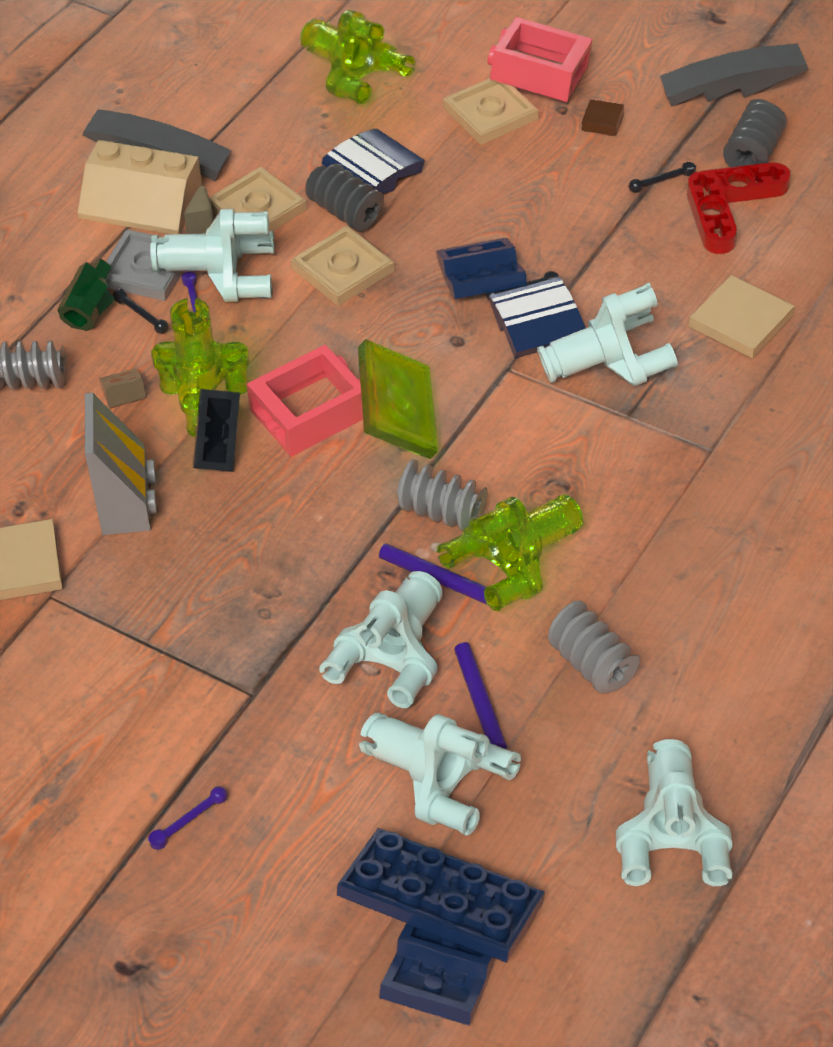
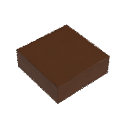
M590 99L582 119V130L616 136L624 114V105Z

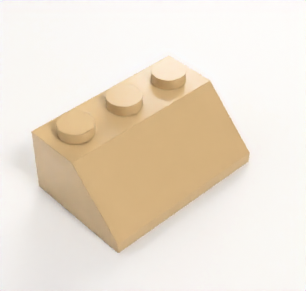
M98 140L85 163L78 218L165 234H180L185 225L184 214L198 187L202 186L199 157Z

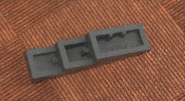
M786 44L726 53L694 62L663 74L660 78L667 98L673 107L702 93L705 94L707 101L710 102L737 89H741L745 98L809 69L799 45Z
M101 109L96 111L82 134L96 143L98 140L197 156L199 157L201 175L213 181L217 179L231 152L230 149L197 134L163 122Z

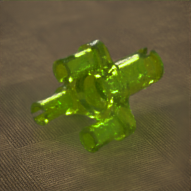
M346 10L339 18L338 27L323 22L320 19H312L304 25L301 31V45L305 48L308 46L307 51L314 52V54L330 61L331 70L326 78V89L329 93L339 98L348 97L359 104H364L370 99L372 93L371 86L367 82L359 80L364 75L378 70H391L403 77H408L415 69L405 65V62L411 65L416 64L413 56L403 54L397 51L393 45L382 41L384 27L381 24L367 20L362 13L355 10Z
M188 298L176 302L170 310L174 342L165 341L158 343L153 347L151 357L154 368L158 370L161 391L168 395L178 393L180 409L185 413L187 433L195 437L200 389L215 390L225 379L227 391L239 392L240 395L246 393L247 383H249L247 367L250 363L248 348L243 343H217L214 341L209 306L204 301L196 298V312H191L188 308Z
M565 494L529 511L526 510L524 504L518 498L509 497L497 503L494 510L471 519L469 526L463 530V534L437 546V553L446 550L448 552L439 555L438 559L448 569L473 556L484 557L497 565L508 577L487 586L484 589V598L492 610L499 611L510 603L521 598L525 600L530 599L542 591L543 583L540 576L539 561L542 550L581 529L583 526V515L576 501Z

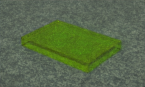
M365 339L358 347L364 433L431 459L438 452L429 366Z

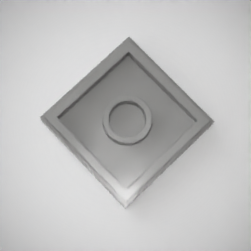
M126 229L106 261L112 267L105 281L109 289L117 290L121 288L127 293L166 301L183 271L167 272L165 269H160L159 272H153L151 264L152 234Z

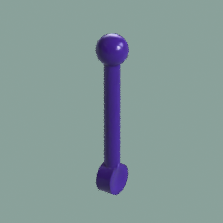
M185 272L182 275V284L188 288L194 313L192 324L195 327L201 328L206 324V317L201 314L194 286L197 283L196 274Z
M221 786L213 788L207 799L163 831H152L148 837L150 846L155 850L163 849L168 843L167 838L213 804L225 802L227 799L225 788Z

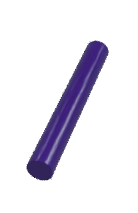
M387 543L383 544L379 551L380 559L410 572L422 571L428 573L440 585L486 605L491 602L494 596V589Z
M467 642L460 643L455 646L454 651L484 735L488 737L491 744L507 749L472 648Z

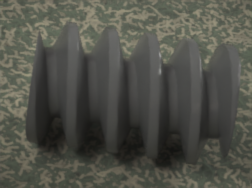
M750 100L723 150L725 162L729 167L767 163L783 130L787 126L785 113L778 106L766 100Z
M336 163L328 167L324 165L317 167L310 173L306 182V195L311 201L325 208L339 220L346 222L349 227L356 229L357 232H364L374 224L384 204V196L380 191L374 190L371 185L364 183L358 177H354L350 171L344 170L341 165Z

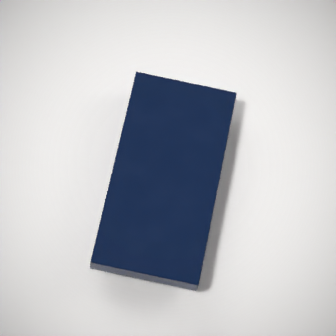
M377 828L338 882L336 896L507 963L542 906L545 892L528 886L520 880H513L484 869L478 864L468 863L445 854L439 849L408 840L395 832Z

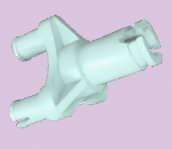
M221 209L211 226L207 228L206 234H165L164 237L152 235L151 264L153 272H159L160 269H165L167 272L207 271L225 302H239V298H272L271 274L238 276V272H236L238 258H242V254L275 253V242H273L275 237L274 231L269 232L268 211L235 212L234 209Z
M649 282L618 296L616 293L603 297L602 306L597 317L588 321V328L550 342L548 347L540 346L537 348L541 364L550 383L555 382L557 377L562 376L565 378L603 362L606 367L635 387L647 382V377L678 366L676 355L670 343L640 356L633 353L626 331L654 321L653 315L649 314V312H651V307L658 306V302Z
M414 571L408 576L410 580L406 577L396 592L385 590L378 593L370 604V612L365 620L357 625L343 629L335 639L333 651L320 665V673L325 672L322 677L332 684H340L344 681L347 673L355 663L370 661L386 665L400 672L394 684L387 691L389 700L397 707H410L421 688L429 685L438 671L436 661L425 651L420 640L422 638V626L433 612L437 602L442 598L443 590L440 583L428 573Z
M380 712L374 713L367 719L360 734L364 737H371L375 741L374 744L367 741L359 743L361 752L410 773L414 785L415 817L418 820L430 825L440 823L458 830L464 835H470L475 830L480 813L475 807H469L448 798L460 780L471 770H478L480 768L502 776L504 779L512 780L517 775L521 766L518 763L511 762L512 760L521 761L519 753L491 744L487 736L458 727L455 720L440 714L434 715L423 730L398 719L389 718Z
M675 739L658 741L653 744L657 754L649 750L647 752L650 791L644 799V810L633 819L620 825L616 830V848L621 854L622 862L621 878L624 879L626 884L631 886L644 885L651 879L650 851L664 848H682L698 851L701 854L702 879L706 884L710 886L726 885L728 879H732L729 852L732 849L731 830L726 824L711 816L703 808L702 796L695 788L691 750L688 745Z

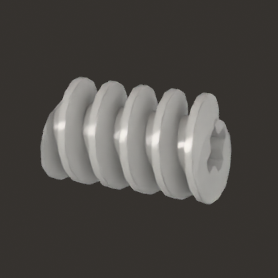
M17 341L15 352H10L8 343L2 342L0 348V390L3 389L5 383H7L10 389H18L21 381L25 389H33L36 380L41 389L48 388L51 380L56 388L64 387L66 382V354L64 346L61 347L60 351H56L53 341H48L45 351L41 352L38 341H33L30 352H26L23 342Z
M410 460L401 476L397 489L399 505L402 510L412 511L414 509L417 515H429L433 521H441L443 519V522L449 527H454L458 524L459 529L463 532H469L474 529L480 521L486 505L487 488L484 487L479 494H476V481L469 480L464 489H462V478L460 475H454L448 484L446 483L447 472L443 469L437 473L435 478H432L433 468L428 464L423 467L419 474L417 473L418 461Z
M579 600L568 604L559 612L550 626L548 633L550 645L559 650L560 655L567 661H570L571 666L581 672L584 679L592 682L593 688L598 692L611 693L625 686L636 673L640 663L639 655L630 656L631 647L625 642L620 643V637L615 632H609V626L603 621L598 622V615L593 611H587V605L583 601Z

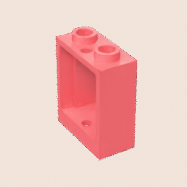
M515 17L509 28L502 30L498 45L493 44L487 60V64L492 66L490 80L568 102L588 68L593 39ZM514 50H518V51H521V52H525V53H528V54H532V55H535V56H538V57H542V58L549 59V60L556 61V62L563 63V64H562V65H561V64H557V63L550 62V61H547V60H543V59H540V58H536V57H533V56H530V55H526V54H523V53H519V52H516V51H514Z
M326 344L247 383L250 411L291 457L370 416L369 399L371 398V392L367 383L362 378L357 379L349 370L344 358L340 355L336 356ZM325 377L341 393V395L298 417H295L281 401V399Z

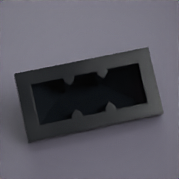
M200 389L193 468L233 472L240 401L239 392Z

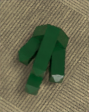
M100 258L93 265L85 262L79 266L57 309L60 319L71 328L84 331L90 330L95 326L102 312L115 300L113 295L107 290L108 284L105 279L112 266L105 260Z

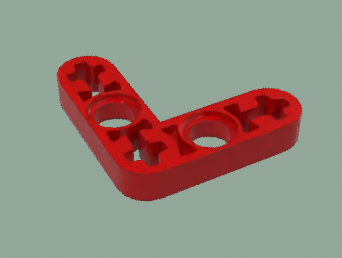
M770 162L704 170L690 175L688 178L687 198L705 249L714 254H725L732 251L736 245L737 227L728 203L783 196L789 190L790 170L788 167L781 163ZM734 181H740L746 183L747 185L743 187H737L731 185L730 183ZM703 188L705 189L706 192H709L708 195H705V196H704ZM707 209L718 210L720 213L717 215L705 214L703 211ZM715 229H719L721 237H719V235L715 233Z

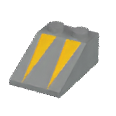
M85 393V456L102 535L151 531L150 514H157L155 489L150 490L149 485L156 483L155 461L147 460L144 443L94 393Z

